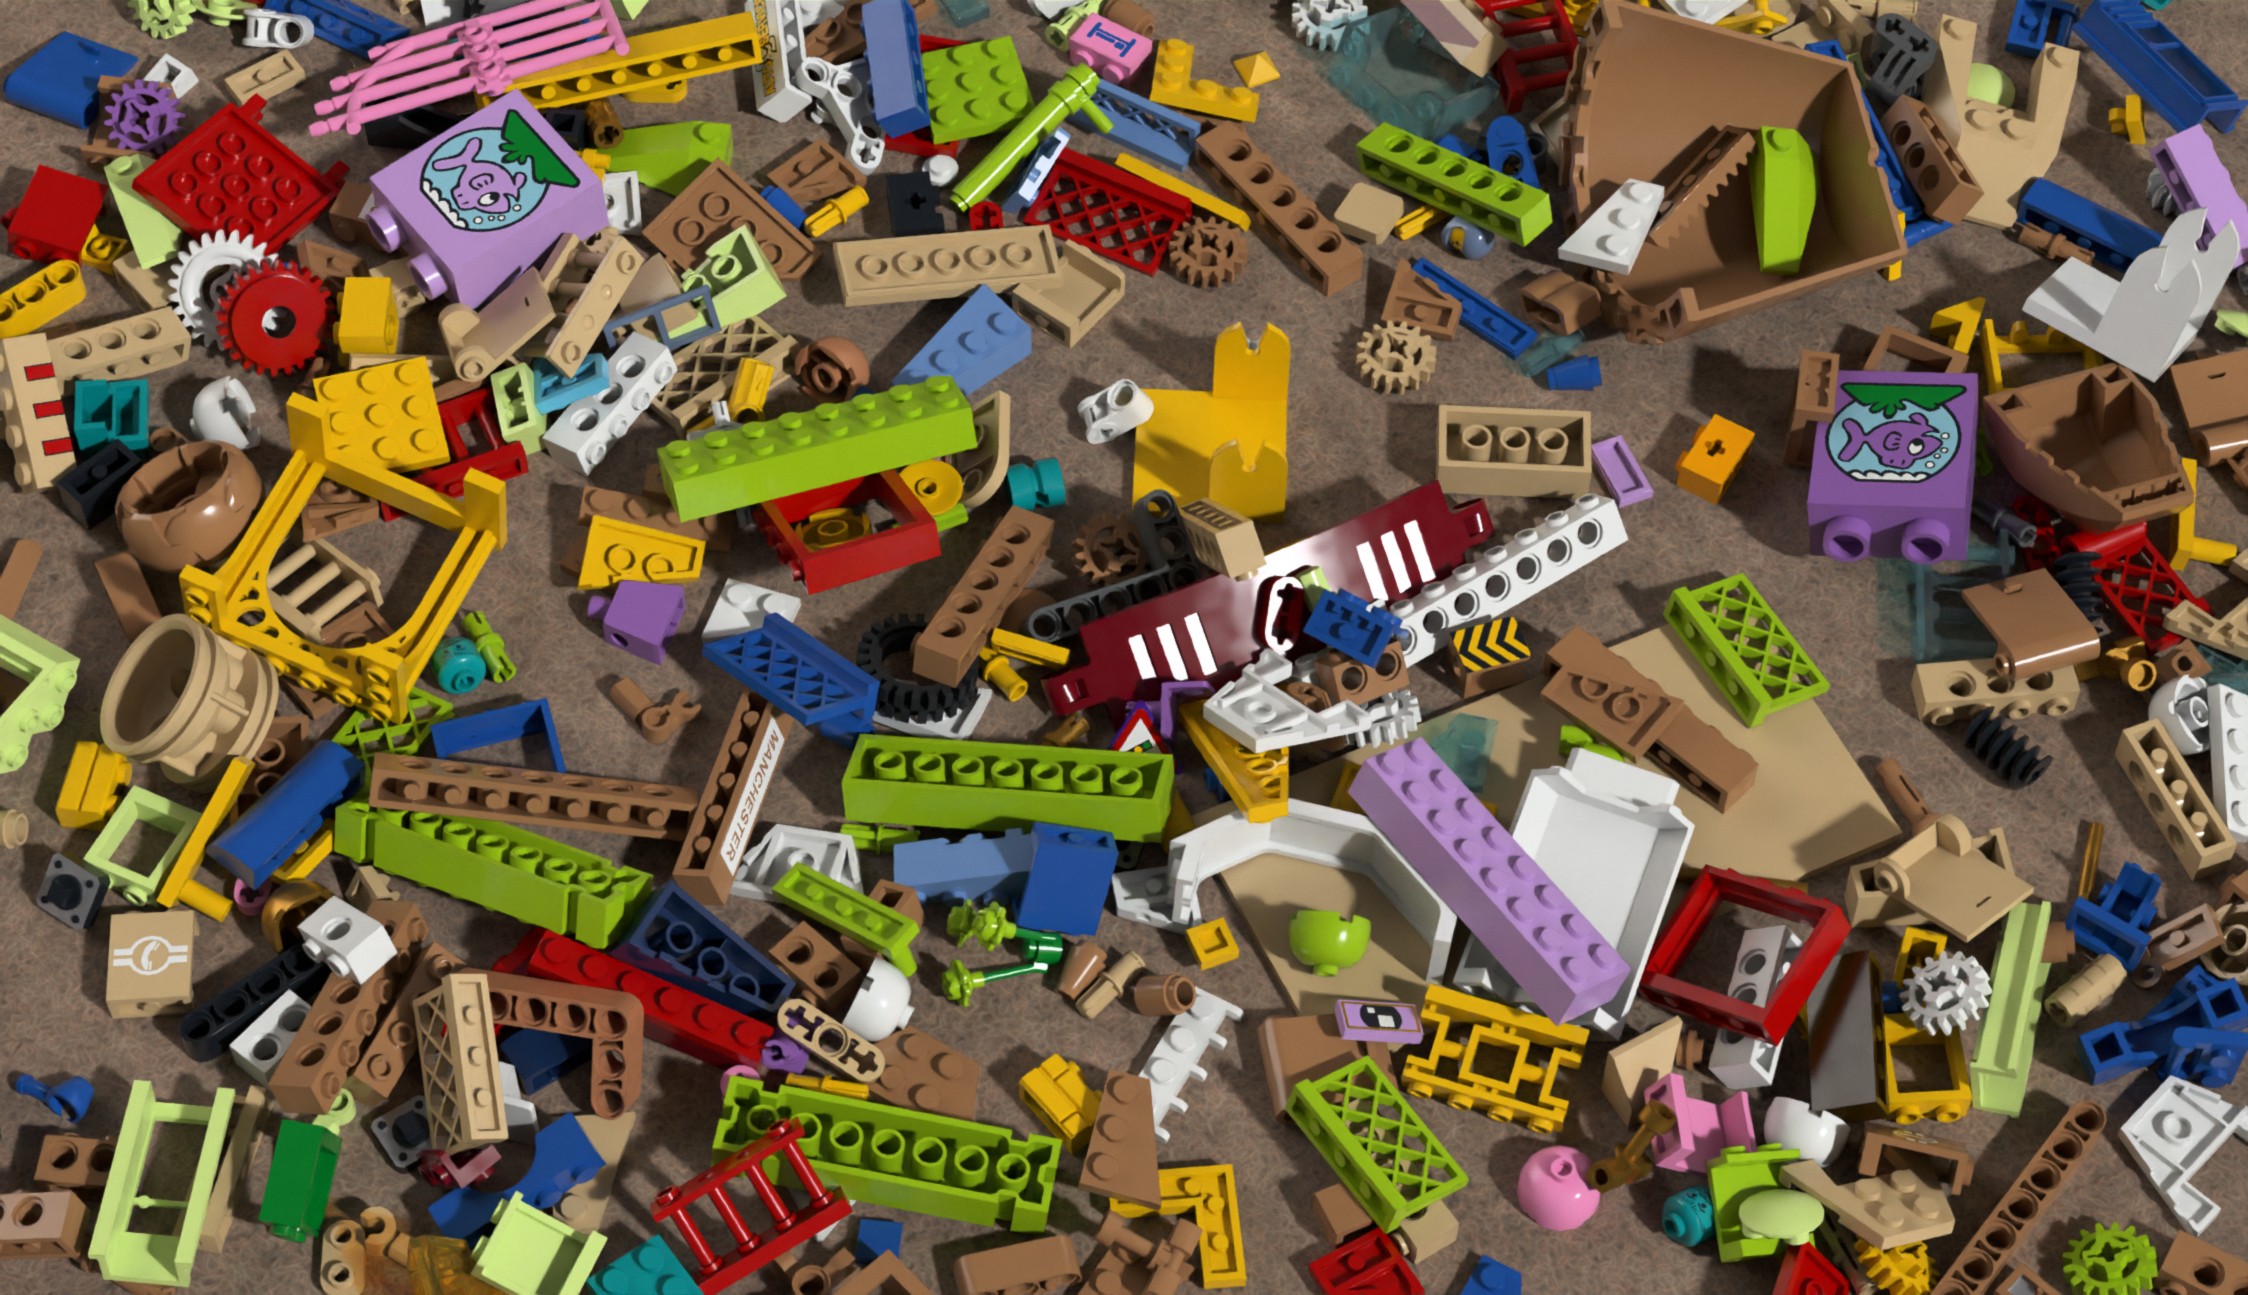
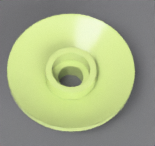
M190 0V4L194 5L197 10L209 15L211 23L220 26L230 25L231 20H246L247 15L244 14V8H258L256 4L241 0Z

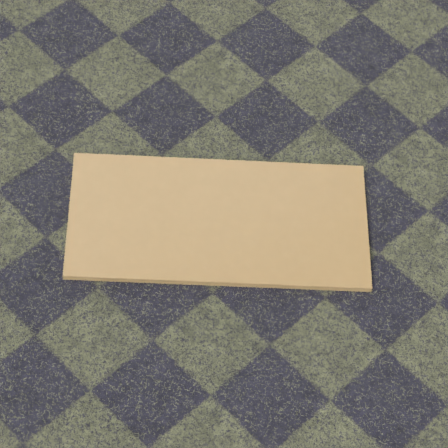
M1743 594L1732 598L1744 603L1747 601ZM1718 605L1706 608L1704 611L1716 614ZM1724 607L1721 614L1722 617L1741 623L1744 615ZM1749 616L1747 625L1767 631L1760 619ZM1670 624L1608 648L1617 656L1627 659L1632 667L1644 677L1656 681L1669 696L1684 700V704L1691 709L1695 716L1707 725L1716 727L1725 739L1738 749L1747 751L1754 761L1759 764L1754 785L1722 814L1646 754L1636 764L1624 757L1626 764L1673 779L1680 785L1673 805L1681 809L1682 815L1695 825L1681 864L1682 867L1703 869L1705 864L1726 871L1728 868H1731L1744 875L1800 882L1901 839L1903 832L1813 698L1765 716L1762 724L1749 729ZM1718 627L1726 639L1734 642L1738 641L1739 633ZM1745 635L1743 645L1764 651L1765 642ZM1771 644L1769 653L1785 658L1779 647ZM1740 655L1748 668L1759 671L1760 661ZM1767 664L1765 673L1786 679L1787 670ZM1793 672L1792 682L1803 685L1797 674ZM1542 674L1418 724L1416 731H1407L1408 738L1394 739V744L1392 745L1387 744L1386 741L1380 742L1377 748L1366 745L1289 776V798L1329 807L1346 761L1362 765L1365 759L1422 737L1477 799L1499 805L1496 820L1509 832L1532 769H1547L1551 766L1565 768L1569 757L1558 753L1562 725H1579L1541 700L1540 692L1550 681ZM1762 684L1772 699L1782 696L1783 690ZM1599 739L1597 740V741H1599V744L1607 745V744H1605L1604 742H1602L1601 740H1599ZM1232 799L1191 817L1197 828L1239 808ZM1275 853L1260 854L1217 873L1298 1016L1334 1014L1337 1000L1341 999L1416 1004L1420 1018L1425 1005L1429 984L1467 994L1452 983L1471 934V930L1458 915L1442 985L1426 981L1432 953L1429 944L1366 875ZM1675 882L1654 943L1693 884ZM1724 900L1713 918L1737 909L1742 905ZM1301 910L1341 912L1340 917L1347 919V922L1351 923L1353 915L1366 918L1371 922L1367 951L1361 961L1351 968L1338 970L1337 977L1314 975L1313 967L1302 964L1291 950L1288 936L1290 914L1297 915V911ZM1496 1001V1002H1495V1003H1499V1004L1508 1006V1005H1506V1004H1504V1003H1502V1002H1499V1001ZM1450 1019L1448 1031L1465 1023ZM1422 1025L1424 1035L1421 1042L1435 1037L1438 1029ZM1387 1042L1390 1055L1416 1045Z

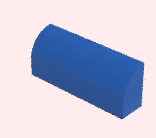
M2039 177L2022 199L2016 222L2024 226L2030 222L2055 235L2061 233L2066 236V240L2095 252L2093 259L2124 274L2141 253L2151 248L2159 247L2164 235L2043 177Z
M329 740L319 741L206 848V853L255 891L323 825L322 823L327 818L330 819L335 814L336 807L351 799L365 785L366 765L342 746Z

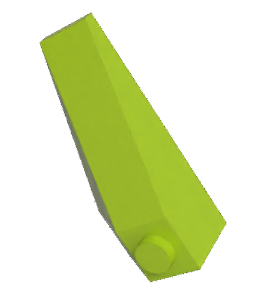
M703 121L623 130L624 138L615 148H599L591 138L588 147L589 149H596L597 153L609 154L611 156L610 167L605 169L606 172L637 171L638 182L644 183L645 187L665 191L675 195L676 198L718 157L730 167L733 155L731 124Z
M1761 126L1753 138L1756 141L1757 154L1746 153L1761 273L1796 276L1820 187L1817 155L1796 129Z

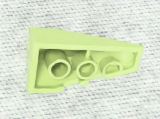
M135 154L130 157L122 156L115 159L110 165L105 166L104 170L142 269L145 270L178 257L184 231L131 188L133 179L157 161L141 154Z
M745 224L714 243L705 252L708 258L695 271L689 268L681 276L684 280L682 285L686 292L706 284L709 285V292L721 327L756 316L787 296L775 270ZM703 296L690 300L699 317L668 332L670 339L711 324ZM661 336L654 339V341L659 343L663 342Z

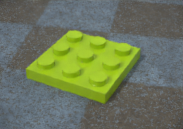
M1011 36L921 53L931 125L928 126L934 145L1014 129L1035 108Z

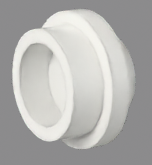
M947 155L932 156L924 162L922 172L929 171L931 184L938 185V187L951 184L956 180L959 173L957 162Z

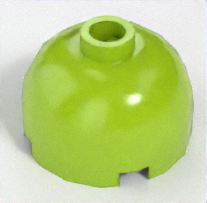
M1301 910L1297 911V915L1291 913L1288 928L1291 950L1302 964L1313 967L1314 975L1337 977L1338 970L1351 968L1361 961L1366 953L1371 932L1370 920L1353 915L1351 923L1347 922V919L1340 917L1341 912Z

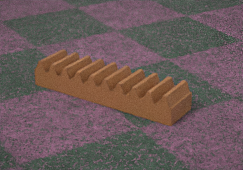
M1728 124L1664 192V198L1644 242L1665 249L1670 248L1668 237L1671 236L1678 239L1680 237L1678 227H1689L1687 217L1689 215L1695 218L1699 216L1697 206L1708 207L1707 195L1715 197L1719 195L1717 184L1727 186L1728 180L1726 175L1736 176L1738 174L1736 164L1739 163L1746 166L1748 163L1746 153L1757 154L1756 141L1748 131Z

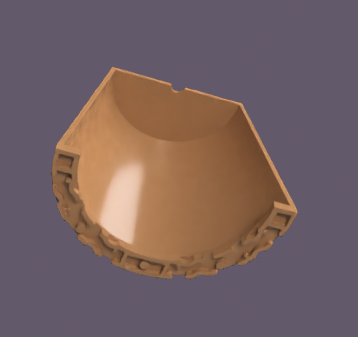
M1599 0L1583 28L1585 32H1590L1586 44H1577L1573 55V68L1568 73L1563 102L1571 104L1569 121H1565L1563 124V133L1567 136H1559L1558 150L1561 160L1558 171L1559 187H1567L1569 205H1561L1566 240L1629 178L1664 186L1665 192L1727 124L1748 131L1753 138L1761 126L1796 129L1817 155L1820 187L1796 276L1761 273L1748 165L1746 164L1745 166L1739 163L1736 164L1738 171L1736 176L1726 175L1728 180L1727 186L1717 184L1719 195L1717 197L1707 195L1708 207L1698 205L1699 216L1697 218L1690 215L1687 217L1689 227H1678L1680 237L1678 239L1671 236L1668 237L1669 249L1643 242L1629 275L1573 262L1580 281L1592 285L1598 291L1601 297L1602 322L1608 329H1618L1626 335L1625 340L1630 343L1664 344L1889 267L1902 260L1908 254L1907 241L1901 231L1897 207L1893 203L1889 190L1888 176L1884 172L1883 167H1877L1875 164L1879 155V146L1873 135L1870 115L1864 104L1861 84L1856 76L1853 63L1625 0Z

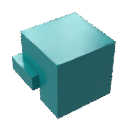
M106 379L75 381L74 432L84 462L116 439L123 442L140 459H146V449H149L150 387L147 379L109 382V387Z

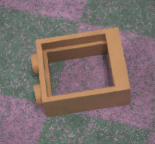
M1886 324L1879 337L1872 336L1865 356L1869 358L1866 363L1860 361L1855 371H1876L1885 352L1888 351L1942 373H1965L1970 356Z

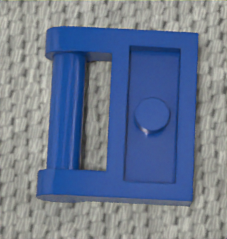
M2018 0L2005 51L2037 59L2045 44L2044 39L2050 17L2058 18L2060 21L2054 44L2068 48L2072 33L2070 28L2079 20V7L2059 0Z
M2188 1026L2176 1028L2170 1040V1052L2166 1060L2161 1062L2157 1068L2156 1075L2158 1080L2163 1083L2172 1075L2182 1080L2200 1081L2202 1085L2209 1088H2219L2226 1084L2231 1085L2248 1050V1033ZM2197 1048L2191 1062L2184 1061L2187 1054Z

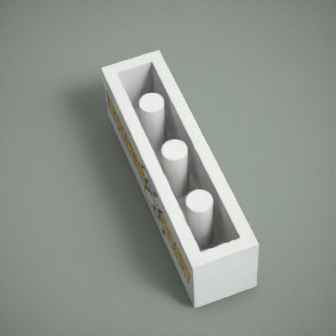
M748 0L744 3L745 12L751 11L763 63L752 65L756 108L764 116L780 123L787 122L812 102L811 94L802 90L795 81L796 70L804 59L807 58L800 1ZM805 69L806 75L809 77L808 69Z

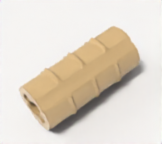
M2109 953L2100 954L2092 962L2085 964L2084 968L2076 975H2072L2070 980L2064 985L2058 986L2057 990L2045 1000V1009L2050 1018L2059 1026L2070 1028L2081 1018L2087 1017V1014L2093 1008L2100 1006L2105 998L2109 995H2114L2115 990L2126 982L2127 972L2116 957Z

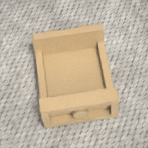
M1067 239L1063 243V255L1059 259L1064 277L1063 288L1033 290L1021 282L1012 291V310L1024 321L1071 349L1125 295V274L1115 264L1107 263L1094 255L1086 246L1078 245L1074 241Z

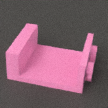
M1668 1073L1644 1090L1645 1104L1650 1099L1658 1100L1671 1108L1677 1116V1121L1666 1135L1657 1133L1652 1139L1655 1166L1708 1178L1705 1161L1720 1157V1149L1745 1146L1746 1153L1757 1152L1747 1092L1740 1091L1720 1105L1686 1097L1683 1076L1674 1073Z

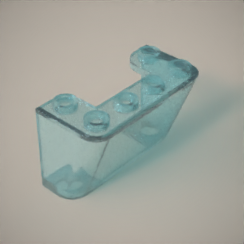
M1400 5L1347 23L1330 66V80L1336 88L1341 89L1355 101L1358 107L1367 111L1380 124L1386 122L1434 143L1439 137L1444 138L1448 134H1454L1490 109L1495 103L1501 85L1487 73L1481 78L1470 71L1464 88L1461 91L1416 53L1426 27L1406 6ZM1404 20L1408 21L1413 28L1411 39L1403 34L1402 22ZM1477 81L1484 84L1483 87L1475 89Z

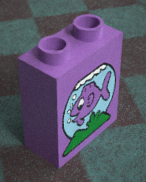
M1838 370L1832 423L1817 421L1807 500L1810 552L1812 556H1829L1841 562H1855L1864 557L1903 558L1921 565L1936 564L1942 560H1967L1979 432L1978 373Z

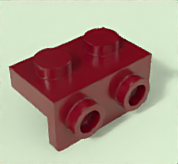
M484 1144L453 1160L450 1159L444 1150H421L416 1154L417 1159L421 1163L418 1170L426 1182L432 1187L438 1185L440 1188L463 1189L470 1182L474 1185L479 1184L495 1171L492 1165L502 1158L493 1144Z

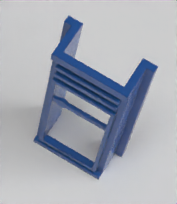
M2093 0L2080 21L2074 23L2070 28L2177 133L2199 123L2201 124L2205 117L2223 134L2234 130V123L2248 105L2246 99L2238 100L2239 96L2159 19L2155 20L2152 17L2153 13L2144 10L2146 7L2139 5L2142 0Z

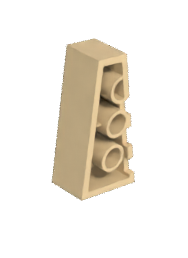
M2002 827L1989 830L1986 836L1974 839L1971 836V850L2015 875ZM1884 858L1850 867L1844 898L1851 928L1935 924L1878 889L1874 881V866ZM2004 915L1998 920H2004Z

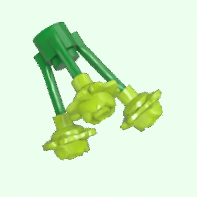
M967 898L963 907H952V911L947 919V933L955 937L957 947L961 948L964 941L972 937L973 934L978 938V944L984 946L989 952L993 951L995 946L1000 945L1003 937L1009 939L1018 938L1023 940L1024 959H1030L1031 964L983 974L982 971L970 973L969 970L963 967L960 960H951V969L942 973L941 976L944 994L947 995L948 1000H957L959 1007H968L969 997L972 995L973 989L984 987L986 982L1029 973L1046 974L1048 965H1057L1060 961L1062 954V938L1060 933L1018 928L1015 923L1007 922L1005 917L1006 908L999 906L998 902L994 901L989 905V908L986 907L984 910H979L977 916L975 910L971 907V899Z

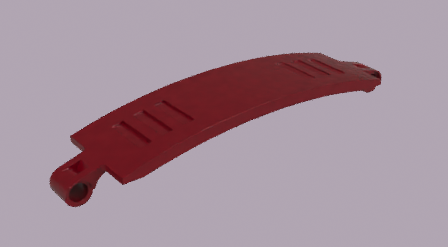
M1434 480L1339 523L1265 553L1267 565L1258 568L1259 574L1253 578L1237 582L1235 577L1230 579L1218 572L1078 626L1077 629L1088 656V663L1077 667L1063 668L1040 678L1053 717L1067 715L1103 702L1114 731L1117 734L1126 719L1125 713H1130L1131 711L1125 709L1126 703L1139 700L1144 702L1160 701L1162 683L1207 681L1215 688L1216 694L1229 681L1236 682L1242 677V670L1249 663L1255 665L1259 662L1260 653L1267 649L1259 637V626L1266 585L1277 576L1294 578L1296 574L1307 568L1320 566L1332 593L1336 594L1340 587L1369 602L1368 605L1383 598L1389 612L1390 606L1404 599H1411L1422 593L1421 589L1425 585L1436 581H1443L1453 575L1452 571L1455 568L1467 564L1465 559L1466 550L1496 535L1484 498H1476L1454 506L1450 513L1439 480ZM1286 583L1284 589L1277 590V597L1282 598L1283 603L1286 598L1291 599L1292 591L1286 589ZM1303 601L1297 642L1288 650H1273L1292 662V666L1295 665V661L1301 656L1311 653L1315 654L1327 647L1326 643L1303 632L1312 612H1309L1305 601ZM1280 625L1278 628H1272L1271 636L1277 638V643L1280 637H1286V630L1282 629ZM1212 696L1178 698V705L1210 699Z

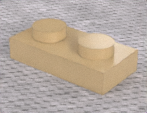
M285 49L225 78L224 82L228 92L241 107L255 93L267 100L305 81L306 76L303 68L288 49Z

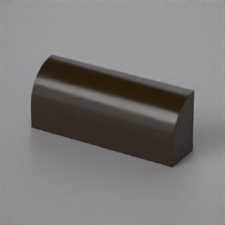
M1869 950L1835 955L1807 999L1812 1111L1821 1115L1822 1111L1825 1110L1845 1123L1890 1118L1882 966Z

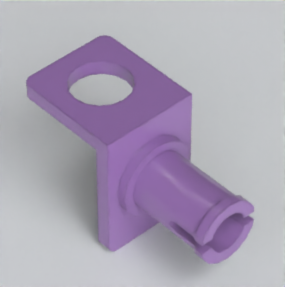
M1207 681L1162 683L1160 701L1145 702L1158 725L1161 724V736L1170 743H1177L1178 698L1214 696L1215 688ZM1128 701L1125 709L1132 710L1136 702Z
M798 1009L795 1013H785L789 1018L787 1025L789 1028L794 1029L795 1026L801 1025L809 1030L808 1035L804 1037L809 1042L812 1041L816 1028L823 1023L819 1019H815L814 1025L811 1026L803 1020L804 1011ZM777 1026L772 1040L765 1044L768 1048L762 1050L763 1065L786 1078L789 1072L802 1075L811 1052L782 1034ZM832 1030L823 1032L820 1037L830 1034Z

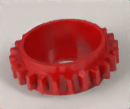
M275 258L274 266H269L265 259H260V269L254 270L250 264H247L246 270L248 274L243 277L235 272L233 274L237 281L235 286L230 284L223 286L229 294L228 297H218L217 299L219 305L224 308V310L216 311L214 314L218 321L224 322L215 327L219 335L225 336L220 341L224 349L233 347L229 355L234 361L242 357L240 364L244 369L247 370L254 364V371L257 375H261L264 369L268 368L270 375L276 377L278 369L283 368L287 376H290L292 372L291 366L296 364L302 371L305 370L304 360L307 358L311 361L315 360L317 356L314 352L317 348L322 351L328 349L323 342L324 337L333 338V332L327 326L337 322V319L328 312L336 309V306L332 300H325L331 295L330 290L327 286L319 288L323 283L322 279L318 275L311 277L312 271L306 265L298 271V264L295 260H290L287 267H284L280 258ZM276 306L287 307L295 316L294 329L290 334L281 338L269 336L262 326L265 313Z

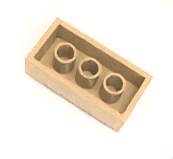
M1439 405L1436 427V480H1439L1443 493L1578 499L1588 494L1592 474L1591 411Z

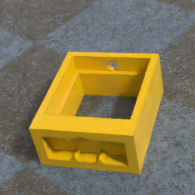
M1905 1013L1884 1014L1890 1118H1884V1120H1896L1898 1124L1908 1125L1918 1122L1921 1118H1937L1940 1122L1948 1123L1966 1116L1972 1101V1094L1958 1025L1952 1027V1031L1948 1036L1944 1034L1941 1028L1938 1029L1934 1036H1931L1925 1028L1920 1031L1917 1030ZM1945 1043L1953 1090L1898 1093L1890 1046Z

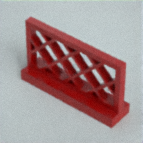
M1064 147L1056 159V165L1024 217L1023 224L1027 226L1049 224L1053 237L1063 241L1070 239L1078 245L1086 246L1096 255L1153 277L1169 252V241H1173L1174 230L1181 231L1182 223H1189L1193 214L1191 198ZM1062 178L1074 183L1076 191L1056 196L1054 187L1058 180ZM1096 193L1106 196L1108 204L1088 209L1084 197ZM1080 199L1084 211L1064 217L1060 205ZM1054 206L1060 218L1048 223L1035 219L1040 211ZM1129 206L1138 209L1139 218L1121 223L1116 211ZM1112 212L1116 225L1096 230L1092 218ZM1088 220L1091 233L1081 236L1070 233L1067 225ZM1159 220L1172 223L1168 232L1153 236L1149 223ZM1144 225L1148 238L1129 244L1124 231ZM1120 233L1124 246L1111 250L1102 246L1101 238ZM1152 246L1155 256L1149 265L1134 259L1132 252Z

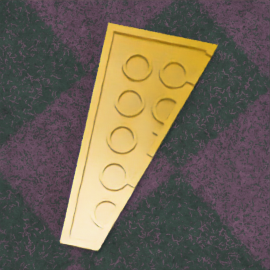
M1288 683L1274 685L1284 693H1287ZM1209 699L1178 705V721L1248 823L1264 824L1273 821L1275 818L1288 816L1289 747L1254 753L1203 718V704Z

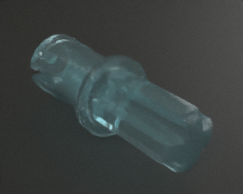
M1578 329L1568 336L1558 335L1552 339L1546 338L1543 340L1538 349L1520 360L1519 367L1522 369L1523 375L1526 377L1535 376L1552 364L1556 366L1563 363L1565 356L1585 345L1584 341L1586 340L1583 332Z

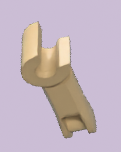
M381 1206L370 1207L360 1214L361 1226L365 1232L370 1234L382 1231L379 1234H370L365 1240L367 1255L377 1257L388 1254L389 1258L448 1294L453 1290L451 1284L456 1277L465 1274V1268L455 1259L434 1250L404 1231L398 1235L395 1218L388 1209ZM435 1262L443 1266L438 1274L430 1270Z

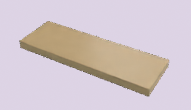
M1049 224L833 243V256L845 307L972 296L984 283L995 294L1012 292L1021 282L1033 290L1063 288L1064 283Z

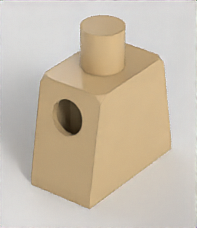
M659 252L639 268L619 301L622 309L611 315L607 322L686 292L676 272ZM691 301L661 311L667 332L699 317ZM654 315L611 330L616 338H619L632 328L637 333L652 340L661 336Z

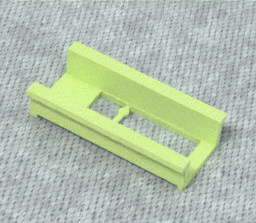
M2042 901V905L2020 902L2004 915L2002 931L1999 933L2000 941L1997 942L1988 983L1992 993L1985 997L1989 1006L1988 1008H1983L1972 1062H1970L1973 1108L1991 1113L2010 1115L2011 1118L2018 1120L2051 963H2040L2051 914V902Z
M134 1080L88 1252L89 1259L98 1260L103 1280L189 1287L190 1273L228 1121L232 1114L231 1109L235 1097V1089L218 1087L213 1107L156 1102L151 1081ZM155 1121L208 1125L189 1202L150 1199L146 1195L136 1197ZM133 1205H138L140 1208L153 1206L186 1209L187 1212L181 1236L127 1232Z

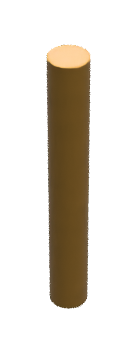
M2091 822L2088 826L2076 900L2081 896L2091 903L2105 826L2099 822Z

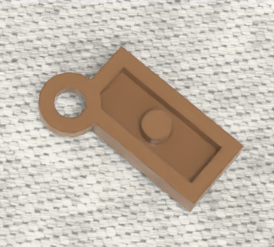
M2205 903L2147 933L2152 938L2142 956V960L2132 973L2133 981L2143 990H2154L2163 983L2166 975L2165 969L2170 971L2225 943L2226 941L2214 909ZM2154 968L2155 973L2153 977L2149 980H2144L2143 976L2146 970Z

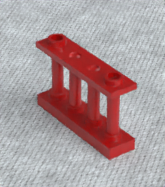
M1474 0L1485 10L1482 14L1484 19L1488 16L1501 26L1503 31L1500 35L1504 39L1552 29L1557 43L1516 51L1513 48L1507 47L1489 69L1507 114L1521 112L1524 96H1527L1528 92L1566 85L1568 73L1573 68V55L1577 44L1580 43L1561 0ZM1541 3L1546 16L1503 24L1502 21H1497L1494 11ZM1563 56L1569 70L1525 78L1524 75L1519 74L1517 65Z
M492 386L482 390H474L467 395L437 405L445 439L456 463L437 470L433 466L418 469L420 476L410 480L449 497L456 498L464 495L463 479L470 467L502 481L529 472L526 452L521 441L506 445L492 414L497 412ZM478 419L492 451L470 457L456 426ZM378 500L379 509L385 522L410 514Z
M798 1116L790 1121L788 1118L778 1120L766 1129L765 1136L681 1186L677 1187L673 1184L664 1188L655 1195V1201L650 1204L652 1217L655 1222L658 1223L670 1216L700 1264L698 1266L699 1271L694 1273V1279L704 1295L717 1294L853 1212L850 1201L842 1187L839 1186L833 1191L830 1188L825 1189L796 1140L805 1135L803 1124ZM780 1149L811 1197L809 1205L796 1213L793 1210L788 1211L759 1164L760 1161ZM743 1171L774 1219L772 1227L759 1235L756 1232L751 1233L722 1186L723 1183ZM706 1193L737 1241L735 1244L736 1249L722 1257L714 1255L685 1208L686 1205Z

